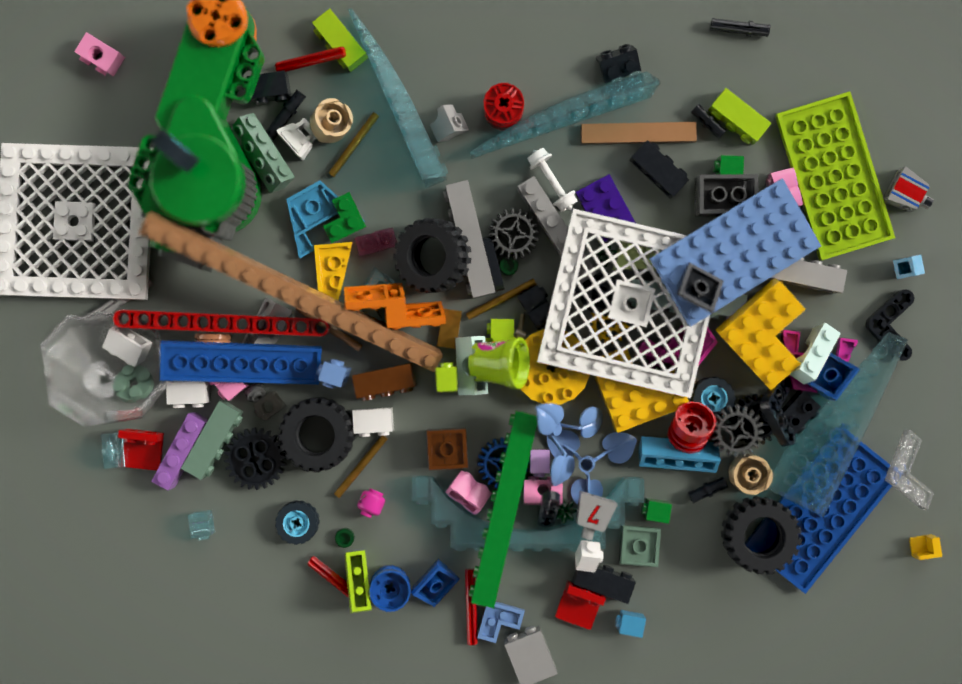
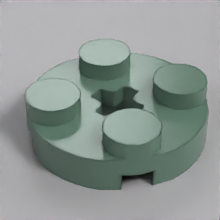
M126 365L116 376L112 388L122 401L135 403L136 400L145 399L150 395L154 388V381L147 368L139 365L136 367ZM133 381H136L138 383L137 385H133L132 387H130V384Z

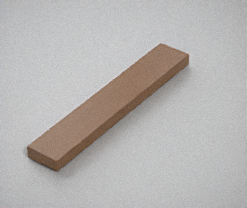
M696 122L581 124V144L645 143L647 140L650 143L697 141Z

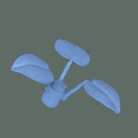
M546 403L535 406L539 432L548 435V438L562 452V455H557L551 464L550 477L553 486H558L572 475L575 468L574 458L570 455L566 456V451L554 436H558L561 433L562 427L575 430L581 429V436L584 438L594 436L600 429L603 421V412L599 408L593 406L586 408L580 415V425L574 426L561 423L564 411L560 405Z
M562 430L558 436H554L566 451V456L570 455L573 457L574 454L577 457L579 468L586 475V479H578L572 484L571 496L574 502L578 505L580 491L602 497L603 487L601 482L596 479L590 480L589 472L594 469L595 462L607 454L614 463L621 464L628 461L637 443V439L634 436L624 432L608 434L602 441L606 451L595 458L591 456L581 457L576 452L580 447V440L573 431ZM547 435V444L554 457L562 455V452Z

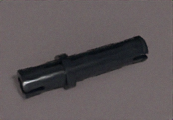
M712 18L710 31L741 33L750 37L751 35L768 37L771 25L758 24L753 21L740 22Z
M297 89L288 102L283 104L284 107L266 130L272 142L278 135L277 130L284 127L291 116L297 113V108L306 98Z

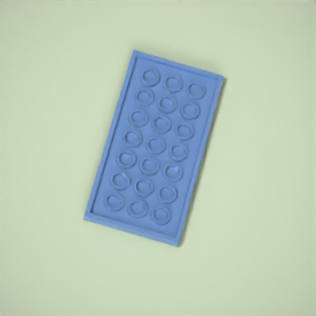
M782 178L649 259L686 323L691 327L711 315V313L677 295L678 282L689 262L724 281L714 310L716 312L821 247V244Z

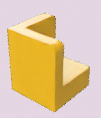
M928 534L909 538L912 557L918 560L942 557L940 537Z

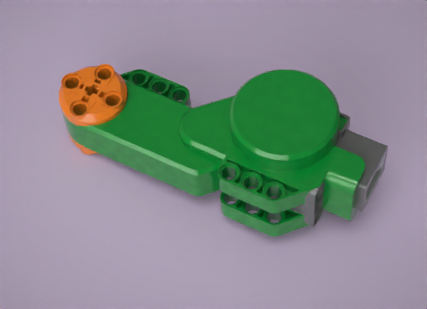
M192 0L187 5V23L155 114V121L160 130H165L199 159V162L187 173L156 147L150 150V144L155 135H146L141 140L128 178V186L142 209L140 216L146 218L148 213L152 211L221 244L222 239L231 241L235 232L246 227L256 216L261 204L262 189L259 177L248 163L226 118L232 101L239 104H247L251 101L265 57L257 43L255 21L241 0ZM258 52L257 58L250 59L252 53ZM246 71L252 72L249 78L243 77ZM244 89L245 94L242 97H237L238 91ZM149 160L148 168L144 169V162ZM143 179L141 188H137V182ZM151 239L149 246L160 249L158 255L212 272L213 268Z

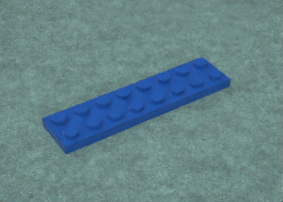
M161 340L160 380L319 385L317 371L321 364L322 348L321 346Z

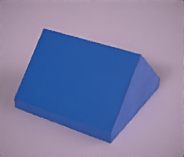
M830 352L817 379L807 383V385L827 400L836 401L860 369Z
M438 558L414 584L411 594L435 607L460 578Z

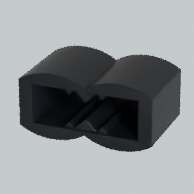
M538 285L517 297L537 330L546 325L550 304L546 299L548 297L547 292L543 287L539 288Z

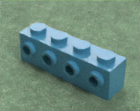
M641 436L638 448L640 467L717 473L721 461L719 446L715 447L714 442H707L705 448L700 452L690 454L677 450L670 443L669 438Z

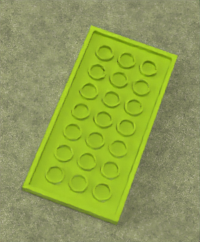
M849 91L777 113L775 118L790 167L794 168L807 222L821 244V247L816 249L819 261L896 238L851 92Z

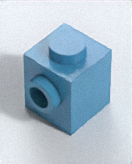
M921 255L893 260L897 279L925 274Z
M621 610L620 615L616 616L615 627H617L620 634L643 638L646 618L641 613Z

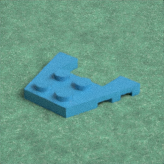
M321 180L286 199L299 258L314 251V246L306 232L338 214L332 201L338 196Z

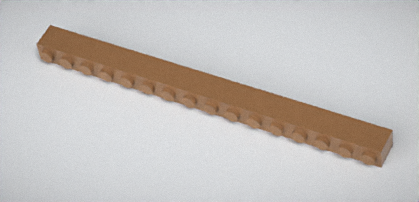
M150 211L139 231V234L432 372H435L443 357L439 348L399 329L387 328L386 323L361 311L346 310L345 303L157 213Z

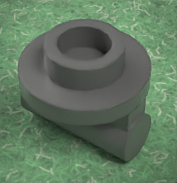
M255 383L243 391L248 401L253 403L260 402L266 395L262 383Z

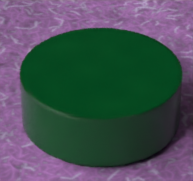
M511 256L509 259H506V257L502 258L499 263L501 273L507 276L515 274L518 269L517 260H514Z
M342 528L335 535L336 544L342 548L351 546L355 540L354 532L349 528Z

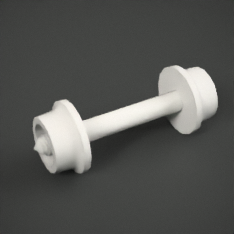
M544 148L533 150V153L527 158L530 163L529 168L532 170L539 166L560 198L553 203V206H557L561 212L566 209L572 210V205L578 202L575 197L576 192L573 190L566 194L546 163L552 157V154L547 153Z

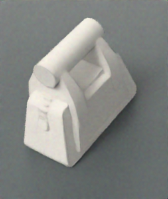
M305 118L296 124L290 123L277 130L279 137L301 161L306 158L312 149L313 141L317 139L311 131L310 123ZM303 128L309 133L307 137L301 132Z

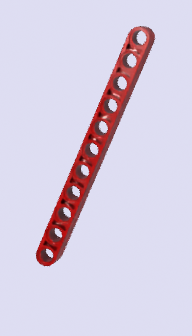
M119 310L113 316V322L121 328L326 336L331 330L330 323L314 318ZM123 314H127L128 316V322L126 324H124L121 320ZM143 315H147L148 317V323L146 325H143L141 322V317ZM164 315L168 318V323L165 326L161 324V318ZM183 316L188 319V324L185 327L180 324ZM203 317L208 320L205 328L200 325V320ZM222 318H225L228 322L227 327L224 329L219 325ZM241 319L247 321V327L244 330L239 327ZM260 320L267 322V328L263 331L258 327ZM281 320L287 324V328L284 331L278 329V323ZM301 321L305 322L307 326L304 332H300L297 329V324ZM320 322L326 325V330L323 333H319L316 328Z

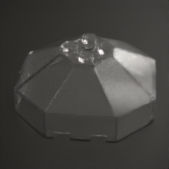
M105 311L88 313V316L76 317V314L67 315L41 344L49 405L83 427L142 419L167 388V381L160 380V336L157 329L129 328L153 342L145 361L139 364V366L149 370L153 377L154 388L147 398L136 400L135 403H127L117 396L112 385L119 372L128 364L102 348L109 329L115 326L113 322L115 313L106 314ZM123 314L121 318L124 324L128 322L127 314ZM141 319L142 324L146 325L147 322ZM106 375L109 376L108 380L110 382H105L102 384L100 377H106ZM133 381L130 384V387H132L133 385H137L138 383L136 381Z

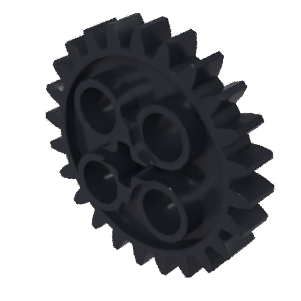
M254 427L251 433L248 429H245L244 435L241 432L237 433L239 439L235 437L231 439L234 444L227 445L231 450L224 452L225 455L229 456L228 459L224 460V462L229 463V466L225 469L232 470L229 477L235 475L234 483L241 481L240 487L248 484V490L252 489L253 485L256 490H259L260 485H262L265 489L268 486L267 482L273 485V478L279 480L280 476L278 473L285 472L281 466L287 465L286 462L282 461L286 455L282 454L283 451H281L279 446L282 444L281 441L276 442L278 435L270 436L271 430L264 434V428H260L257 432L256 427ZM260 441L265 443V451L259 450L258 443ZM241 448L247 450L248 455L246 458L241 456ZM259 456L258 461H253L252 458ZM265 460L271 461V463H272V468H271V469H266V468H265V466H264V461H265ZM247 466L253 468L254 474L252 476L247 474Z

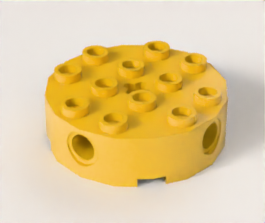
M544 329L525 339L529 349L530 369L526 384L521 390L531 400L541 404L553 403L561 405L573 400L585 388L590 374L561 367H555L554 371L551 372L550 369L546 368L548 364L537 362ZM574 334L566 337L571 347L580 342ZM562 341L561 347L567 348L565 343ZM582 345L573 349L575 351L586 353Z

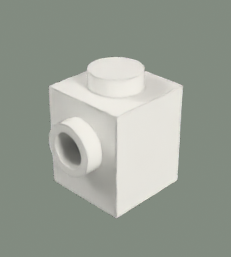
M581 540L575 552L576 570L595 573L599 563L603 561V551L600 549V543Z

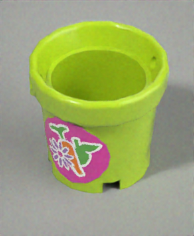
M522 337L509 338L507 341L475 343L471 349L476 350L474 355H469V372L471 377H476L474 381L502 384L512 389H521L526 384L530 369V355L527 343Z

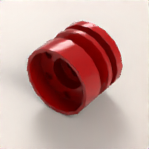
M498 83L486 92L484 116L493 128L509 130L515 127L521 121L523 115L524 97L516 86L509 83ZM507 102V108L505 106L500 107V103Z
M692 401L683 403L678 407L668 428L670 443L683 453L693 454L700 452L705 448L716 426V418L706 405Z

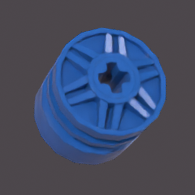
M387 565L377 569L370 581V598L373 604L386 612L397 611L405 606L411 593L410 582L406 572L394 565ZM393 583L394 589L390 588L387 590V585Z

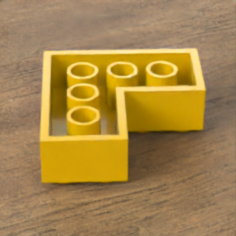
M774 277L717 327L715 331L762 382L772 390L801 365L778 340L776 335L806 309L782 282Z
M616 349L611 352H608V355L610 356L618 350ZM626 349L623 353L629 361L631 357L628 349ZM620 354L612 358L613 360L624 362ZM673 369L669 373L675 374L676 369ZM594 376L614 430L617 433L675 412L683 403L689 402L687 397Z

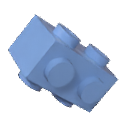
M337 359L324 361L323 364H320L317 375H319L318 380L323 382V386L329 388L344 387L347 384L352 368L344 366V362Z

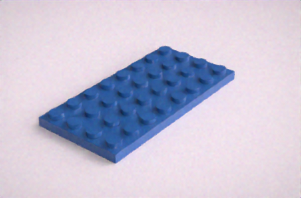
M841 425L836 428L778 501L792 512L791 514L797 518V526L801 528V534H798V537L802 541L801 545L796 547L799 550L798 555L793 554L791 557L793 562L790 565L784 564L785 569L782 571L777 569L776 571L805 594L902 475ZM765 517L746 540L745 545L753 552H763L769 549L777 537L775 523Z

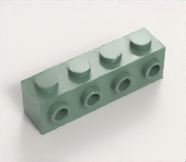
M254 113L238 117L231 126V130L241 149L270 194L284 189L295 176Z
M225 400L219 401L181 469L200 480L210 477L215 469L213 464L222 457L224 453L222 449L225 443L228 444L234 435L232 431L235 426L238 427L242 422L243 417L241 415L244 411Z

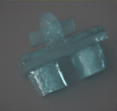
M118 432L101 434V454H103L104 469L125 467L123 438H118Z

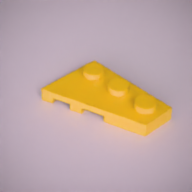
M353 242L314 245L318 291L339 301Z

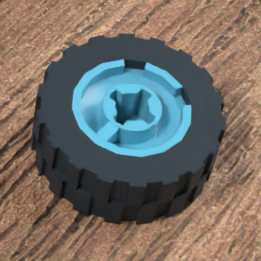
M163 129L151 141L158 150L187 173L199 162V159Z
M709 377L698 381L693 387L690 401L706 405L714 415L718 414L721 417L723 414L720 412V409L723 408L725 412H729L727 406L730 405L733 408L736 397L731 385L724 379ZM712 394L716 396V400L714 402L709 400Z
M302 500L286 504L278 512L275 520V528H277L278 535L282 537L281 539L294 545L304 544L306 541H309L318 531V525L320 524L316 508ZM298 518L301 524L299 526L295 525L294 521Z

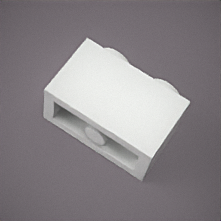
M115 325L109 329L102 348L111 355L124 360L128 365L136 367L145 361L153 342L129 328H121Z
M166 381L167 405L173 404V408H184L185 404H192V407H204V403H210V384L203 381Z
M393 407L356 409L352 411L354 434H359V437H368L370 433L378 432V436H385L394 430Z

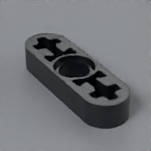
M492 237L482 238L495 292L505 290L494 244L491 242Z
M546 491L542 493L537 513V524L539 526L551 527L555 524L560 505L558 492Z

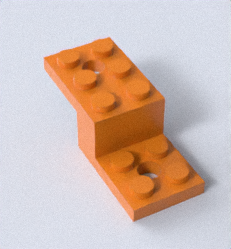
M402 283L344 287L346 310L359 311L363 308L376 310L384 307L387 328L397 330L402 327L419 328L425 325L436 327L446 324V316L441 301L406 304Z

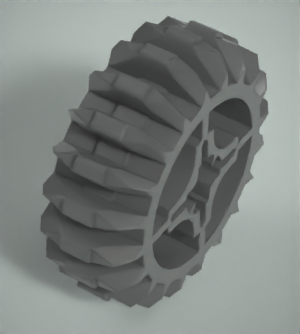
M511 208V214H508L505 209L503 210L504 217L499 213L496 215L499 221L492 219L491 222L496 226H489V230L494 231V233H489L488 237H494V240L491 242L497 244L494 247L495 251L499 248L501 249L499 256L506 252V259L510 258V254H513L514 260H517V254L524 258V251L530 255L529 247L532 249L536 248L532 241H539V238L534 237V235L540 234V231L533 230L538 227V223L531 224L534 217L532 216L527 219L529 214L527 211L522 216V209L520 208L517 214H514V208ZM515 219L510 228L500 227L503 222ZM520 220L527 225L530 235L519 229ZM515 225H517L516 230L519 236H515L513 243H511L512 238L508 233L512 232ZM498 233L508 238V247H505L499 241ZM517 240L528 241L525 246L513 249Z
M735 404V410H732V407L728 405L727 409L729 412H725L721 408L720 412L723 415L721 417L718 414L714 415L718 421H716V428H714L712 433L716 434L711 435L710 438L711 440L718 439L714 442V446L718 447L721 445L719 448L721 453L727 449L726 455L730 456L731 452L734 451V457L737 458L738 452L741 451L742 456L745 457V450L753 453L750 447L753 445L755 448H758L759 445L755 441L763 440L760 436H757L758 434H764V430L758 429L763 426V423L756 422L760 418L758 415L752 417L754 410L751 409L746 413V406H743L740 411L738 404ZM738 416L732 424L723 423L729 417ZM744 418L750 420L752 433L743 428ZM737 426H740L739 429L743 433H736L733 436L734 433L730 429H736ZM721 429L730 433L729 444L722 440ZM740 438H749L746 443L734 446Z

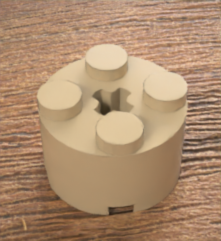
M325 99L316 107L310 117L311 131L319 142L336 143L350 130L353 122L352 112L346 104L339 102L337 99Z
M746 454L743 457L738 455L729 466L728 475L730 482L734 487L746 494H760L771 485L773 479L772 470L767 461L759 456ZM748 472H753L752 476H747Z

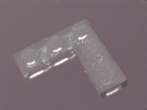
M904 430L885 481L920 509L928 510L934 492L910 474L922 439L911 430Z

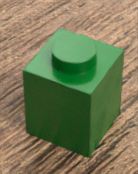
M721 155L717 158V161H714L713 171L716 172V175L743 174L744 156Z
M646 498V503L642 504L641 514H644L643 517L646 520L669 524L672 504L667 501Z

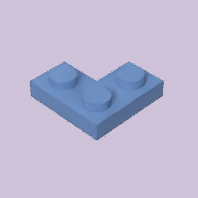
M495 602L494 608L485 607L477 638L496 643L501 625L520 630L525 610L500 602Z

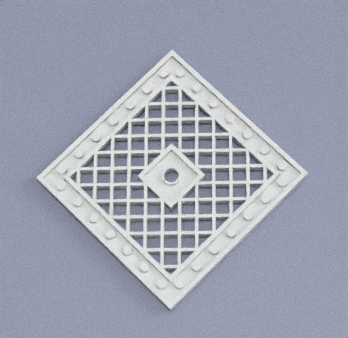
M1 143L0 296L148 300L151 248L149 245L151 239L139 234L146 218L140 216L142 209L128 188V178L123 182L118 177L125 170L130 174L131 170L129 168L133 166L139 147ZM149 160L144 162V169L148 168ZM35 165L43 166L40 169H38ZM53 165L63 166L59 170H57ZM72 166H82V167L79 168V169L76 171ZM91 166H96L100 168L95 172ZM110 167H120V168H119L117 171L114 172ZM32 168L36 173L28 179L24 173ZM51 168L54 174L47 179L43 174ZM70 169L74 174L66 180L62 174ZM89 169L92 175L85 181L81 175ZM105 170H108L112 175L104 181L100 175ZM41 177L44 183L37 188L33 183ZM60 178L64 183L56 189L52 183ZM78 178L83 184L75 190L71 184ZM98 179L102 184L94 190L90 184ZM116 179L121 185L113 191L109 185ZM143 179L137 182V188H141ZM30 186L34 192L27 197L23 192ZM50 187L53 193L46 198L42 192ZM68 187L73 193L65 199L61 193ZM88 188L91 194L84 200L80 193ZM106 188L111 194L103 200L99 194ZM126 189L130 195L122 201L118 194ZM40 196L43 202L36 207L32 201ZM58 196L63 202L55 201L54 207L51 202ZM22 197L24 201L20 204V199ZM77 197L81 202H71V201L74 200V199ZM95 197L101 202L97 207L95 203L91 202ZM115 198L120 204L112 210L107 204ZM130 201H131V210H130V208L127 206V204H128ZM29 205L33 211L26 216L22 210ZM48 205L52 212L45 217L41 211ZM105 207L110 213L102 219L97 213ZM124 207L128 214L121 220L117 213ZM38 214L42 221L35 226L31 220ZM19 215L23 218V220L20 223ZM73 217H78L79 219L76 226H71L70 224ZM95 217L100 221L97 225H95ZM114 217L119 223L111 229L107 222ZM53 218H54V226H53V225L51 224V222H50V220L53 219ZM129 220H130V228L125 224V223H127ZM28 224L32 230L25 235L21 229ZM47 224L51 230L44 236L39 230ZM104 226L109 232L101 238L96 232ZM123 226L127 233L120 239L116 232ZM18 234L22 237V239L19 242ZM37 234L41 240L34 245L29 239ZM52 236L54 240H58L54 246L49 241ZM95 236L98 242L91 247L86 241L94 242ZM113 236L117 242L110 248L106 241ZM128 239H129V247L124 243V242H125L126 240H128ZM68 241L78 242L74 246H72ZM27 243L31 249L24 254L20 248ZM46 243L50 249L43 255L38 249ZM65 244L69 250L62 256L58 249ZM84 244L88 251L81 256L76 250ZM103 245L108 251L100 257L96 250ZM122 245L126 252L119 258L114 251ZM17 253L21 257L19 260H17ZM36 253L40 258L33 264L28 258ZM55 253L59 259L52 265L48 258ZM74 254L78 260L71 265L66 259ZM93 254L97 261L90 266L85 260ZM112 255L116 261L109 267L105 260ZM127 257L128 266L123 262ZM26 262L30 268L23 273L18 267ZM44 262L49 268L42 274L37 268ZM64 263L68 269L63 274H60L56 268ZM83 264L87 270L80 275L75 269ZM102 264L107 270L99 276L95 269ZM121 264L125 271L118 277L113 270ZM34 271L39 277L28 276ZM52 272H54L57 277H48V276H49ZM71 273H73L77 278H66V277H67L68 275H70ZM90 273H92L96 279H90L86 277ZM109 274H111L115 279H104V278H106Z
M573 209L537 362L691 398L710 315L689 327L676 307L674 300L668 294L667 288L665 289L660 281V276L658 277L655 273L653 264L650 265L646 258V255L652 251L656 255L659 253L658 250L666 249L686 237V235ZM588 234H593L592 237L587 239ZM601 237L613 240L605 244ZM597 238L602 247L593 252L588 242ZM620 241L630 243L632 245L624 249ZM616 242L621 252L612 256L607 247ZM586 246L590 254L582 259ZM639 246H643V247H647V248H651V249H650L649 251L643 253L642 250H641V248H640ZM632 247H635L640 255L634 260H631L626 252ZM604 249L609 259L600 263L595 254ZM623 254L628 264L620 268L615 258ZM592 257L597 266L589 271L583 261ZM642 258L647 268L638 272L634 263ZM611 261L616 271L608 275L603 265ZM581 265L586 273L578 277ZM630 266L635 275L627 280L622 270ZM599 268L605 278L596 283L591 273ZM649 270L654 280L646 284L641 275ZM619 273L623 281L616 280L614 285L610 277ZM588 276L593 285L584 290L579 280ZM638 278L642 285L630 283V281ZM607 280L612 290L603 294L598 285ZM657 282L662 291L654 296L655 288L649 286ZM577 284L581 293L573 297L575 286ZM595 287L600 297L591 301L586 292ZM613 292L612 301L610 305L606 299V296ZM664 294L669 303L661 308L656 298ZM584 295L589 304L580 309L575 299ZM629 298H633L637 302L634 309H629L626 305V301ZM602 299L607 309L599 313L594 304ZM652 302H653V304L655 305L657 311H655V312H653L652 314H650L651 307H652ZM572 303L577 311L569 316ZM669 306H671L676 313V315L670 319H668L665 313L663 312V310L668 308ZM591 307L596 316L587 321L582 311ZM609 311L608 319H613L614 321L606 325L601 316ZM660 313L665 322L656 327L651 317ZM579 314L584 323L575 328L570 318ZM598 318L603 328L594 332L589 323ZM679 318L683 327L675 331L670 322ZM568 322V324L572 328V331L564 335L566 324ZM621 322L634 325L625 330ZM649 322L653 329L644 334L640 326L647 327ZM617 323L622 332L613 337L608 328ZM667 325L672 334L663 338L659 329ZM587 326L591 335L583 340L577 330ZM636 327L641 337L632 341L627 332ZM605 330L610 340L601 344L596 335ZM685 330L683 340L681 341L678 334ZM655 332L660 341L652 346L647 336ZM575 333L580 342L571 347L566 337ZM625 335L629 344L621 349L616 339ZM674 337L679 346L670 350L666 341ZM594 338L599 347L589 351L585 342ZM643 339L648 349L640 353L635 344ZM562 341L565 343L567 348L561 347ZM613 342L618 351L609 356L604 347ZM663 344L667 353L659 358L654 348ZM582 345L586 353L575 351L573 349ZM632 347L637 356L628 361L623 351ZM601 349L605 357L592 354ZM680 349L677 361L673 353ZM651 351L656 360L647 365L642 356ZM620 354L624 362L613 360L612 358ZM670 356L675 365L666 369L662 360ZM639 358L643 366H638L630 363ZM658 363L662 371L651 369L650 367ZM676 368L675 374L669 373Z

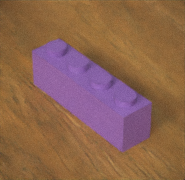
M196 412L188 413L151 482L168 491L176 487L184 472L181 467L206 425L207 418Z

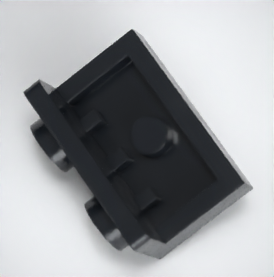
M630 44L621 45L619 49L614 51H604L596 57L604 83L641 72L637 49Z

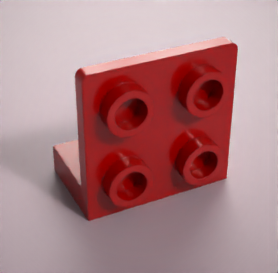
M128 428L119 430L118 438L124 439L121 466L157 471L161 464L164 433Z
M567 580L555 617L591 630L599 606H604L606 598L604 595L576 586L573 582Z

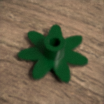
M611 245L607 247L612 255L617 253L616 250H610ZM604 249L596 253L599 256L598 260L600 262L609 259Z
M563 500V504L558 509L559 513L556 519L562 518V524L566 523L567 518L571 521L574 520L572 513L577 512V509L572 508L573 501L568 502L566 505V502Z

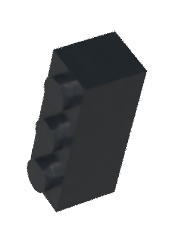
M647 140L629 161L671 199L689 181L687 178L688 174L683 169H678L668 155L664 156L659 151L660 148L656 143H650Z
M598 565L595 573L575 570L572 579L573 584L626 604H629L636 581L632 578L633 575L621 571V573L615 572L614 568L608 565H603V567Z

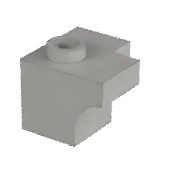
M453 104L442 105L437 108L438 117L430 124L437 142L448 141L455 136L469 131L462 113H456Z

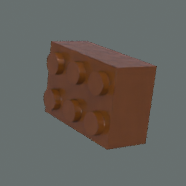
M412 363L352 375L356 399L362 398V401L374 399L377 394H381V397L391 396L396 390H400V393L410 392L413 390V387L417 386Z

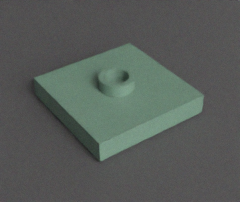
M622 525L619 564L658 567L661 528Z

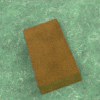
M444 309L446 324L440 325L437 346L456 349L455 338L459 334L462 311Z

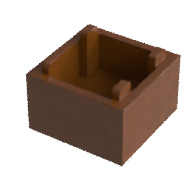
M466 427L427 430L429 470L468 468Z

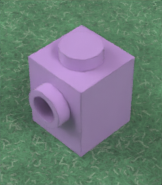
M531 449L529 473H533V477H545V473H550V450Z

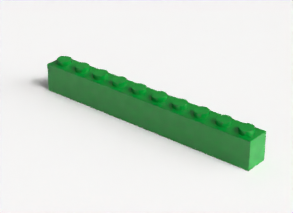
M515 410V414L511 413L508 425H512L510 433L507 432L505 436L506 452L502 451L500 463H503L502 470L497 471L495 482H498L497 490L493 489L491 501L494 504L492 509H488L486 520H489L488 528L484 527L482 539L485 542L483 547H479L477 556L480 559L479 566L475 565L473 577L476 578L475 585L470 586L468 594L471 597V603L490 608L495 607L537 427L536 414Z

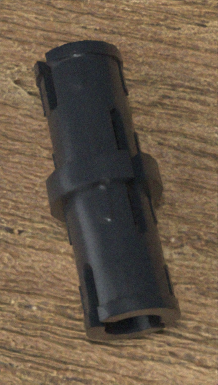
M698 104L691 111V114L703 124L702 126L704 128L707 127L718 139L727 131L715 119V116L707 112L701 104Z
M722 476L710 483H703V486L688 492V495L694 504L706 497H713V494L728 488V485Z

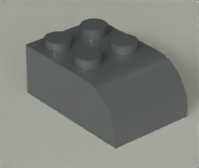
M758 174L697 176L695 178V216H720L758 193Z

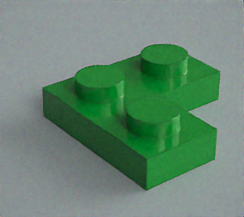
M350 192L332 200L340 218L323 226L331 243L366 227Z

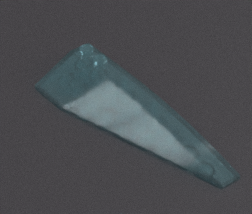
M890 332L884 336L867 359H864L860 364L859 372L836 401L829 400L814 420H811L801 435H798L795 444L785 450L773 472V479L771 485L767 488L768 490L814 514L824 517L871 422L908 339Z

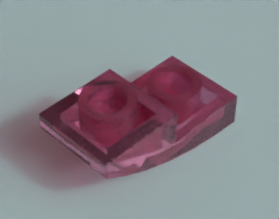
M393 227L354 238L359 257L394 248L397 242Z

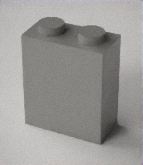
M530 626L524 630L525 632L520 634L512 633L504 640L505 648L520 684H534L558 674L540 626Z

